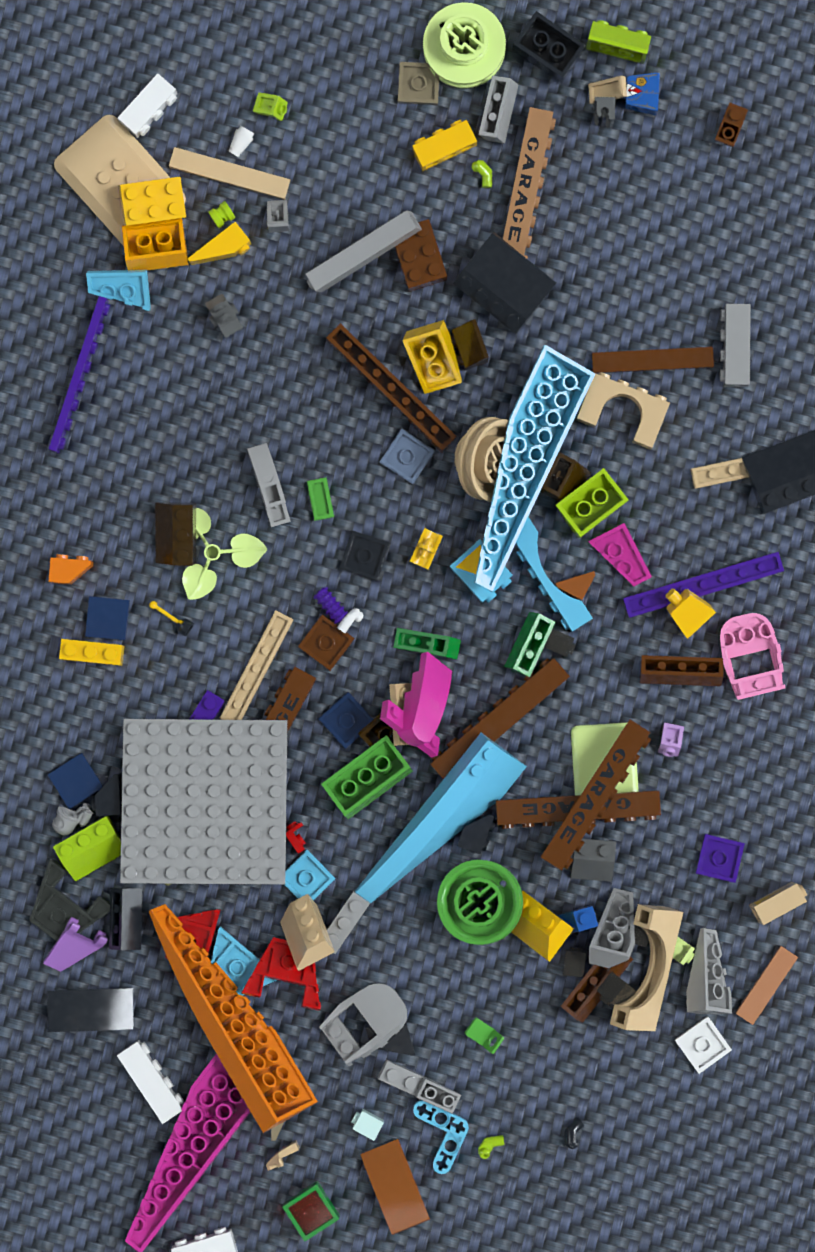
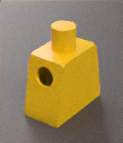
M673 588L666 594V598L671 602L666 609L687 639L716 613L709 603L689 589H685L679 594Z

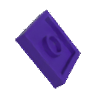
M704 834L695 873L736 883L745 843Z

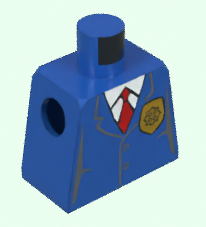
M660 73L627 76V97H623L625 98V109L657 115Z

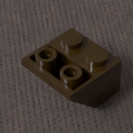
M558 452L540 492L560 502L589 479L591 472L576 460Z

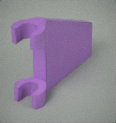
M71 917L67 922L65 930L43 961V964L61 972L103 947L108 940L105 937L106 933L98 930L94 940H91L76 933L80 927L77 924L79 920Z

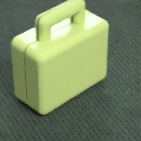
M628 722L579 725L572 728L571 744L575 795L582 794ZM636 762L634 766L630 764L626 770L629 775L623 784L619 782L615 787L618 790L617 793L639 791Z

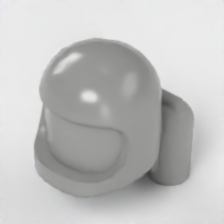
M84 803L76 811L65 807H58L56 810L57 816L52 822L53 829L60 835H68L73 832L77 824L80 827L86 826L93 814L90 810L91 806Z

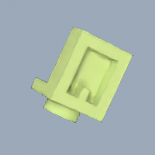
M677 937L673 959L682 965L685 963L689 964L695 955L693 953L695 948Z

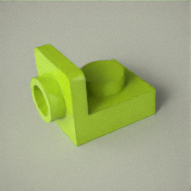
M258 92L253 112L271 116L282 121L287 112L288 102L280 96Z

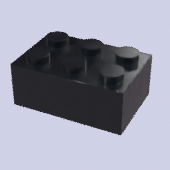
M536 11L513 43L512 50L562 84L584 53L586 45Z

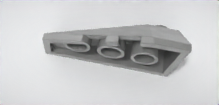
M613 888L599 926L589 946L590 964L611 968L629 960L635 946L632 892Z
M700 928L686 991L687 1012L732 1014L730 987H726L724 975H727L726 969L721 966L720 957L722 952L716 930Z

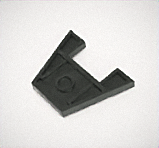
M50 859L29 921L57 941L71 917L79 920L77 924L80 927L76 932L79 934L110 912V903L101 896H98L89 910L85 911L55 888L67 871Z

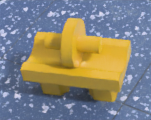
M424 528L410 562L429 570L443 536Z

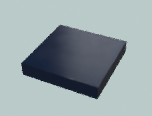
M89 596L85 637L126 641L130 600Z
M348 692L326 711L319 720L346 749L360 737L358 733L373 718Z
M83 753L48 774V777L69 809L103 787V784Z

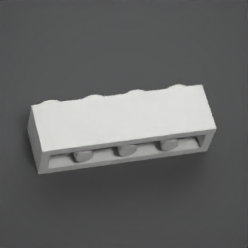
M138 1040L120 1052L117 1057L163 1124L182 1111L184 1100L179 1093L175 1094L172 1090L173 1083L169 1077H164L160 1072L162 1067L156 1059L152 1060L149 1053L151 1051L145 1042L141 1043Z

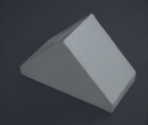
M287 200L267 201L269 233L289 231Z

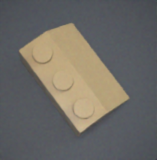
M309 894L291 902L280 923L295 965L299 971L335 951L319 908Z

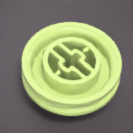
M473 3L449 5L437 12L426 27L423 38L425 61L431 67L429 69L434 76L436 73L439 76V80L449 86L473 88L484 84L498 72L505 57L506 39L503 27L492 12L480 5Z

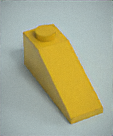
M234 222L191 255L188 261L191 265L235 257L238 254L243 255L250 249L251 241L239 225Z

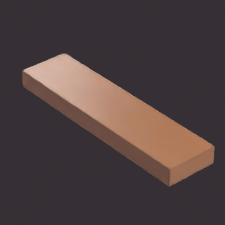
M780 945L735 1013L753 1025L798 957Z

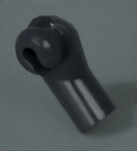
M579 1118L564 1131V1143L570 1149L578 1147L577 1132L585 1126Z

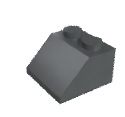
M583 838L582 841L585 843L580 851L573 852L572 859L574 860L572 862L571 878L611 882L615 863L616 841Z

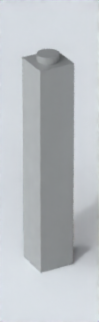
M406 210L306 273L309 287L313 291L322 293L422 230L413 212Z

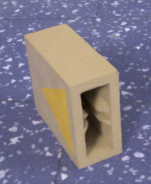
M790 882L749 904L758 923L765 925L807 902L805 899L807 893L802 885Z

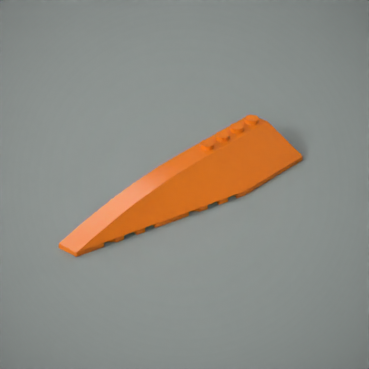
M166 904L151 909L149 914L179 985L201 1028L262 1132L264 1133L317 1103L316 1097L276 1030L272 1026H267L263 1021L264 1017L259 1011L257 1013L249 1005L250 1001L246 996L244 997L236 992L238 987L216 962L214 964L211 963V960L207 957L209 955L208 952L196 945L193 941L195 939L194 936L182 928L183 924Z

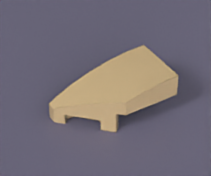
M297 1140L280 1149L267 1162L266 1167L268 1171L284 1166L282 1158L299 1151L300 1147Z

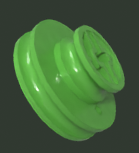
M471 860L461 863L446 875L438 891L437 908L443 925L454 937L469 944H491L505 938L518 924L523 910V895L517 879L507 868L492 861ZM501 881H505L507 883L506 887H503L500 884ZM493 891L495 892L491 897H489L485 902H483L486 908L477 907L474 911H471L472 908H474L477 904L480 903L478 897L486 898ZM481 914H484V915H487L488 917L481 918V917H479V916H480Z

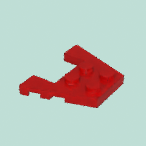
M273 937L243 988L242 994L260 998L264 977L305 986L301 1007L317 1011L321 1009L315 963L298 971L287 940Z

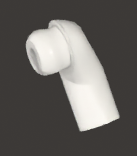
M357 608L352 609L342 619L337 628L346 633L354 620L360 622L363 619V613Z

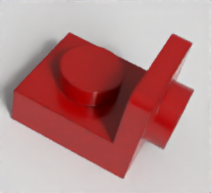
M295 821L286 827V837L299 854L305 849L303 845L306 842L300 834L295 835L294 832L303 826L302 822L297 824Z

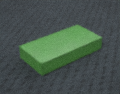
M327 477L307 481L314 521L334 518Z

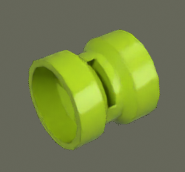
M226 201L222 202L217 209L213 208L208 211L218 229L224 226V222L232 221L236 218Z

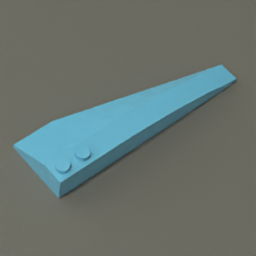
M480 733L355 892L372 903L463 830L464 826L473 822L493 806L496 800H500L527 766L483 733Z

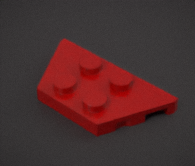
M215 909L177 917L183 924L182 928L194 936L195 939L193 941L200 949L204 948L209 954L221 910Z

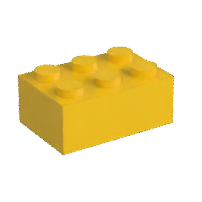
M181 177L118 185L125 226L186 217Z

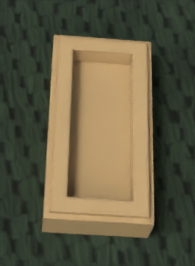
M625 76L588 84L590 104H593L595 97H615V99L627 97Z

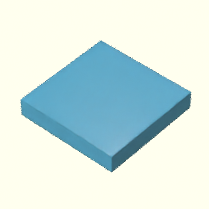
M308 850L285 871V886L298 899L309 894L314 900L336 879Z

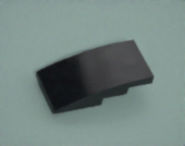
M133 988L48 990V1032L134 1029Z

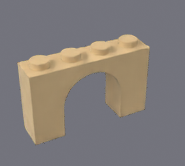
M595 373L576 421L595 428L602 408L607 401L615 397L629 398L636 403L641 414L640 423L632 443L651 450L670 402H667V398L656 394L654 397L647 394L648 391L643 388H631L629 383L618 379L617 382L611 380V376L605 373Z

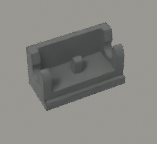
M595 97L592 106L595 125L598 126V119L602 117L606 118V128L612 129L615 120V97Z

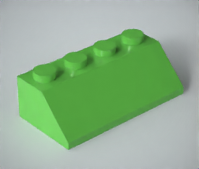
M386 735L321 785L343 815L349 820L412 773L413 770Z

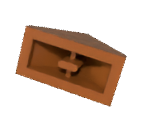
M589 572L555 583V586L560 591L582 601L595 577V572Z

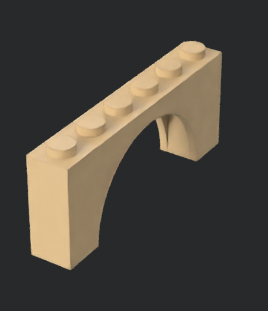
M638 904L633 924L643 928L648 936L650 943L649 967L636 993L627 1001L614 1004L610 1021L611 1025L624 1030L656 1031L683 912L669 907Z

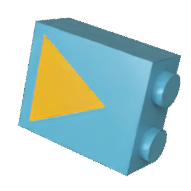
M479 539L450 566V569L481 603L485 600L489 603L497 596L495 593L500 587L504 589L512 582L510 579L512 574L504 567L493 592L474 583L483 543Z

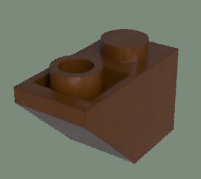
M729 102L715 141L734 147L748 109Z

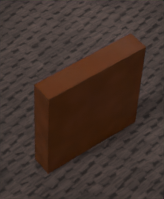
M322 614L298 647L331 671L355 638L347 632L344 633L339 630L336 624Z

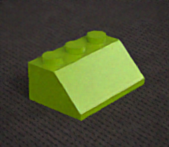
M597 20V22L593 21L586 49L644 64L651 36L645 31L636 30L634 32L622 25L614 27L610 26L606 21Z
M603 468L555 506L568 526L580 539L627 503L628 498Z
M105 816L53 846L63 866L72 878L77 881L121 856V836L110 817Z

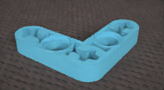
M419 1100L413 1107L415 1116L446 1131L433 1160L434 1170L439 1174H445L451 1169L469 1129L468 1122L454 1113L452 1114L423 1100ZM425 1104L428 1111L431 1112L432 1108L436 1110L433 1112L432 1119L430 1120L428 1119L430 1115L426 1112H423L422 1115L419 1114L417 1107ZM441 1112L446 1114V1122L443 1124L437 1123L435 1120L436 1114ZM450 1117L454 1118L452 1120L453 1123L459 1124L463 1122L464 1131L456 1132V1127L451 1124L450 1129L447 1128ZM448 1140L455 1141L457 1144L456 1149L453 1151L446 1150L445 1143ZM443 1151L445 1154L452 1156V1158L450 1159L447 1156L445 1164L448 1166L439 1169V1165L436 1162L442 1161L444 1155L440 1153Z

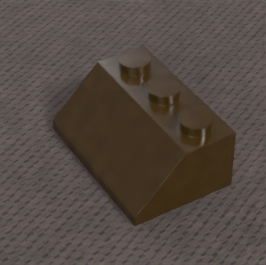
M155 502L156 563L176 566H193L196 564V503Z

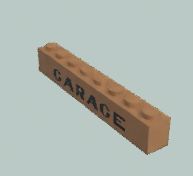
M530 107L503 236L504 241L527 259L528 256L524 255L526 247L530 248L532 236L528 234L530 228H534L536 216H532L534 208L538 209L540 197L536 196L537 190L542 189L544 177H540L542 169L546 170L548 158L544 157L545 151L550 150L552 138H548L550 130L554 131L556 119L552 118V111Z

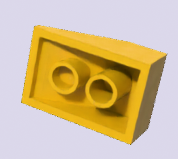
M444 320L406 332L402 341L424 394L462 383L451 336Z

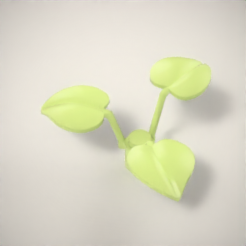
M196 508V539L200 537L205 544L204 555L207 561L204 568L200 564H195L185 569L182 581L188 599L193 600L204 597L213 590L217 582V576L214 571L207 569L210 562L217 560L220 554L232 553V560L236 565L243 568L251 567L267 551L263 542L252 535L239 534L231 540L232 549L220 550L217 545H209L203 534L210 530L211 519L204 510Z

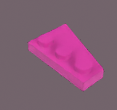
M625 523L588 541L633 586L652 578Z

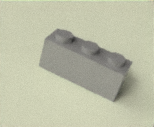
M492 76L478 134L486 141L505 143L518 89V84L511 78Z
M355 891L352 892L327 929L335 951L334 954L339 950L370 904L368 900Z

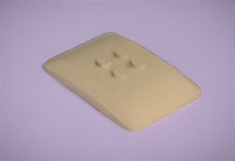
M113 115L102 117L62 152L54 162V167L59 175L123 246L122 226H124L118 185L170 178L135 137ZM183 193L184 205H185L186 197H185V194Z

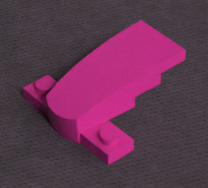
M429 652L421 653L419 671L414 672L412 675L411 691L405 693L404 711L390 700L382 702L380 719L397 731V734L405 743L417 746L432 758L438 756L440 738L435 735V732L446 706L452 670Z

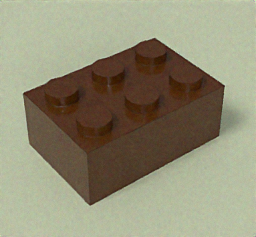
M429 219L418 222L422 230L394 247L408 292L447 281L445 267Z

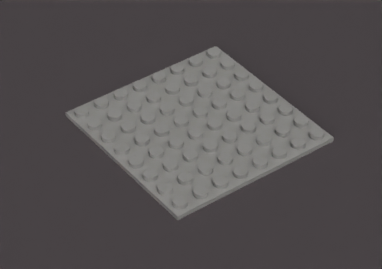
M124 719L120 883L285 885L287 720Z

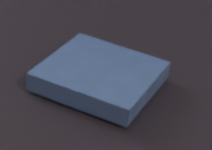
M401 429L379 463L413 485L435 453V450Z

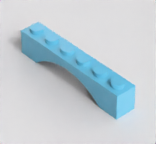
M528 517L515 543L519 549L516 553L522 562L526 560L529 565L527 570L531 577L538 579L540 583L538 588L543 596L548 595L552 601L549 605L554 613L559 612L562 617L560 622L564 629H569L573 632L593 618L582 601L561 592L546 576L538 555V531Z

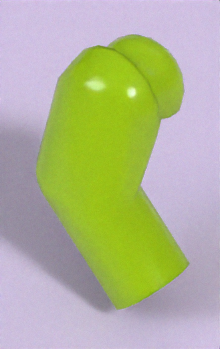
M503 1135L484 1138L478 1147L479 1156L482 1159H487L495 1146H503Z

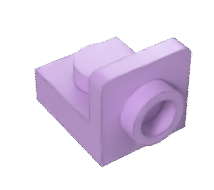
M664 723L658 753L667 757H677L679 755L684 726Z

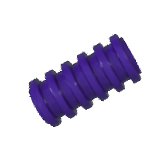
M323 587L313 597L314 600H318V605H322V610L325 609V613L330 615L329 618L334 619V624L341 622L349 613L344 611V606L341 607L339 605L340 601H336V597L332 596V592H328V587Z

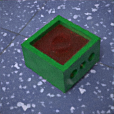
M318 1181L284 1202L282 1206L304 1242L339 1220L340 1217Z

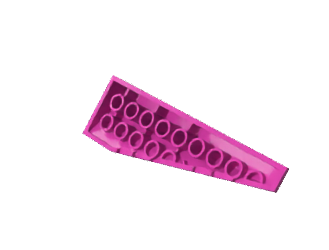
M217 1054L190 1088L179 1118L175 1123L154 1176L150 1181L148 1190L125 1239V1242L138 1252L144 1251L251 1113Z

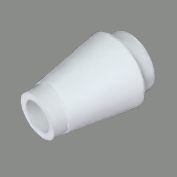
M240 125L239 129L235 131L229 152L239 157L253 141L254 133Z

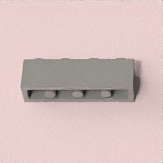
M726 304L724 309H721L720 321H724V329L720 330V341L724 342V349L720 350V362H723V369H720V382H723V387H748L750 385L751 304Z

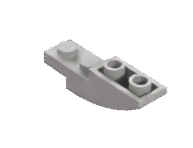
M267 443L247 448L270 527L291 522Z
M385 1060L377 1077L387 1084L452 1114L461 1097V1094L389 1060Z

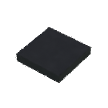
M352 530L339 569L378 582L390 543Z

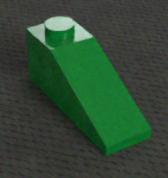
M397 628L393 648L418 653L429 652L433 656L457 660L461 640L449 636Z

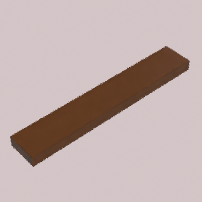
M713 347L592 353V372L596 374L599 372L617 373L714 367Z

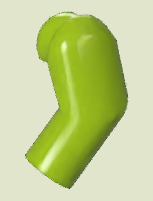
M483 160L474 161L472 163V170L482 175V188H492V169Z

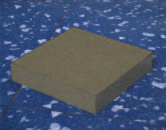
M400 62L398 103L438 105L439 76L436 73L434 76L429 69L431 67L428 63Z

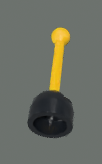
M150 602L149 606L151 609L158 610L177 623L176 628L183 636L189 634L194 626L192 621L186 618L178 620L159 607L157 602Z

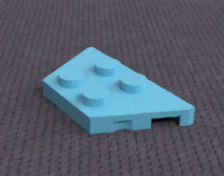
M220 927L211 963L214 964L216 962L238 987L236 992L243 996L245 994H242V990L260 959ZM264 977L263 986L277 980Z

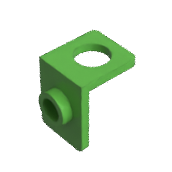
M477 1017L474 1018L465 1031L466 1036L482 1045L491 1054L495 1053L504 1040L500 1033ZM497 1037L496 1043L490 1047L491 1041Z

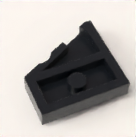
M407 1023L387 1041L388 1043L385 1046L378 1048L379 1050L414 1056L415 1051ZM371 1026L365 1027L370 1041L377 1034Z

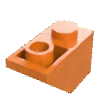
M56 554V558H50L48 582L71 585L93 567V562L88 561L89 557L76 556V559H68V555Z

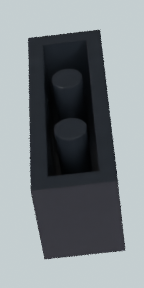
M110 888L109 949L121 951L141 950L143 920L142 888Z

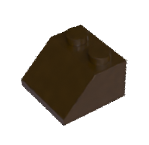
M476 319L452 330L451 342L453 347L458 349L459 355H456L460 367L463 366L466 371L488 363L489 356Z

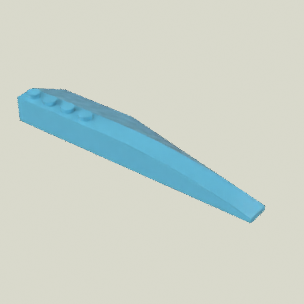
M546 345L543 346L508 421L474 583L493 592L595 376V373Z

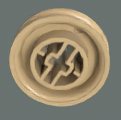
M496 417L482 418L470 427L457 444L454 463L459 480L465 492L475 499L492 501L509 421L507 419Z

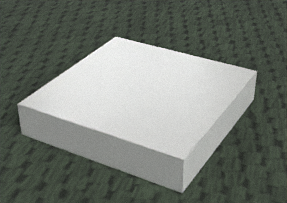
M708 1016L675 1039L699 1074L732 1050Z

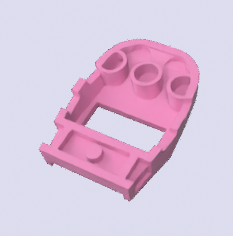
M749 613L733 617L721 629L720 642L723 664L737 700L785 689V684L783 685L782 672L784 670L781 659V647L777 642L771 623L761 614ZM769 649L774 666L773 671L735 680L730 658Z

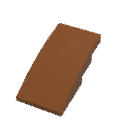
M399 1139L360 1154L392 1235L430 1220Z

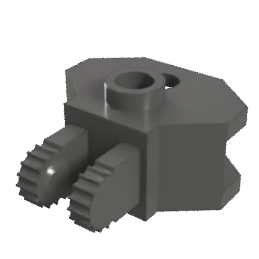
M223 294L205 303L211 313L209 317L214 327L218 326L226 339L236 331L243 329L236 316L239 314L233 303L229 305Z

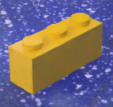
M461 120L455 121L450 125V128L446 130L441 128L433 132V136L427 139L422 137L414 142L412 151L422 171L477 146V140L467 120L463 122Z
M61 639L59 655L61 660L116 666L123 665V645Z

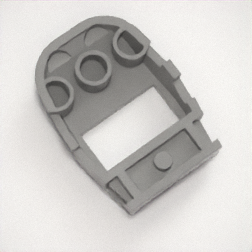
M372 984L340 1003L319 1028L327 1036L346 1065L351 1066L353 1065L352 1061L360 1057L365 1058L376 1049L385 1046L388 1043L387 1041L402 1029L407 1020V1008L392 987L386 984ZM353 1004H355L377 1034L362 1048L338 1017Z

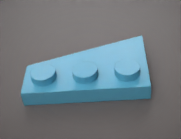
M147 270L88 271L86 273L88 293L111 300L116 299L125 302L127 305H136L150 311Z

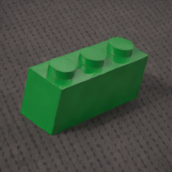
M529 612L504 667L519 675L530 677L555 621L539 613Z

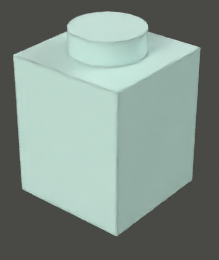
M362 1108L360 1113H355L351 1123L354 1124L353 1130L374 1141L384 1120Z

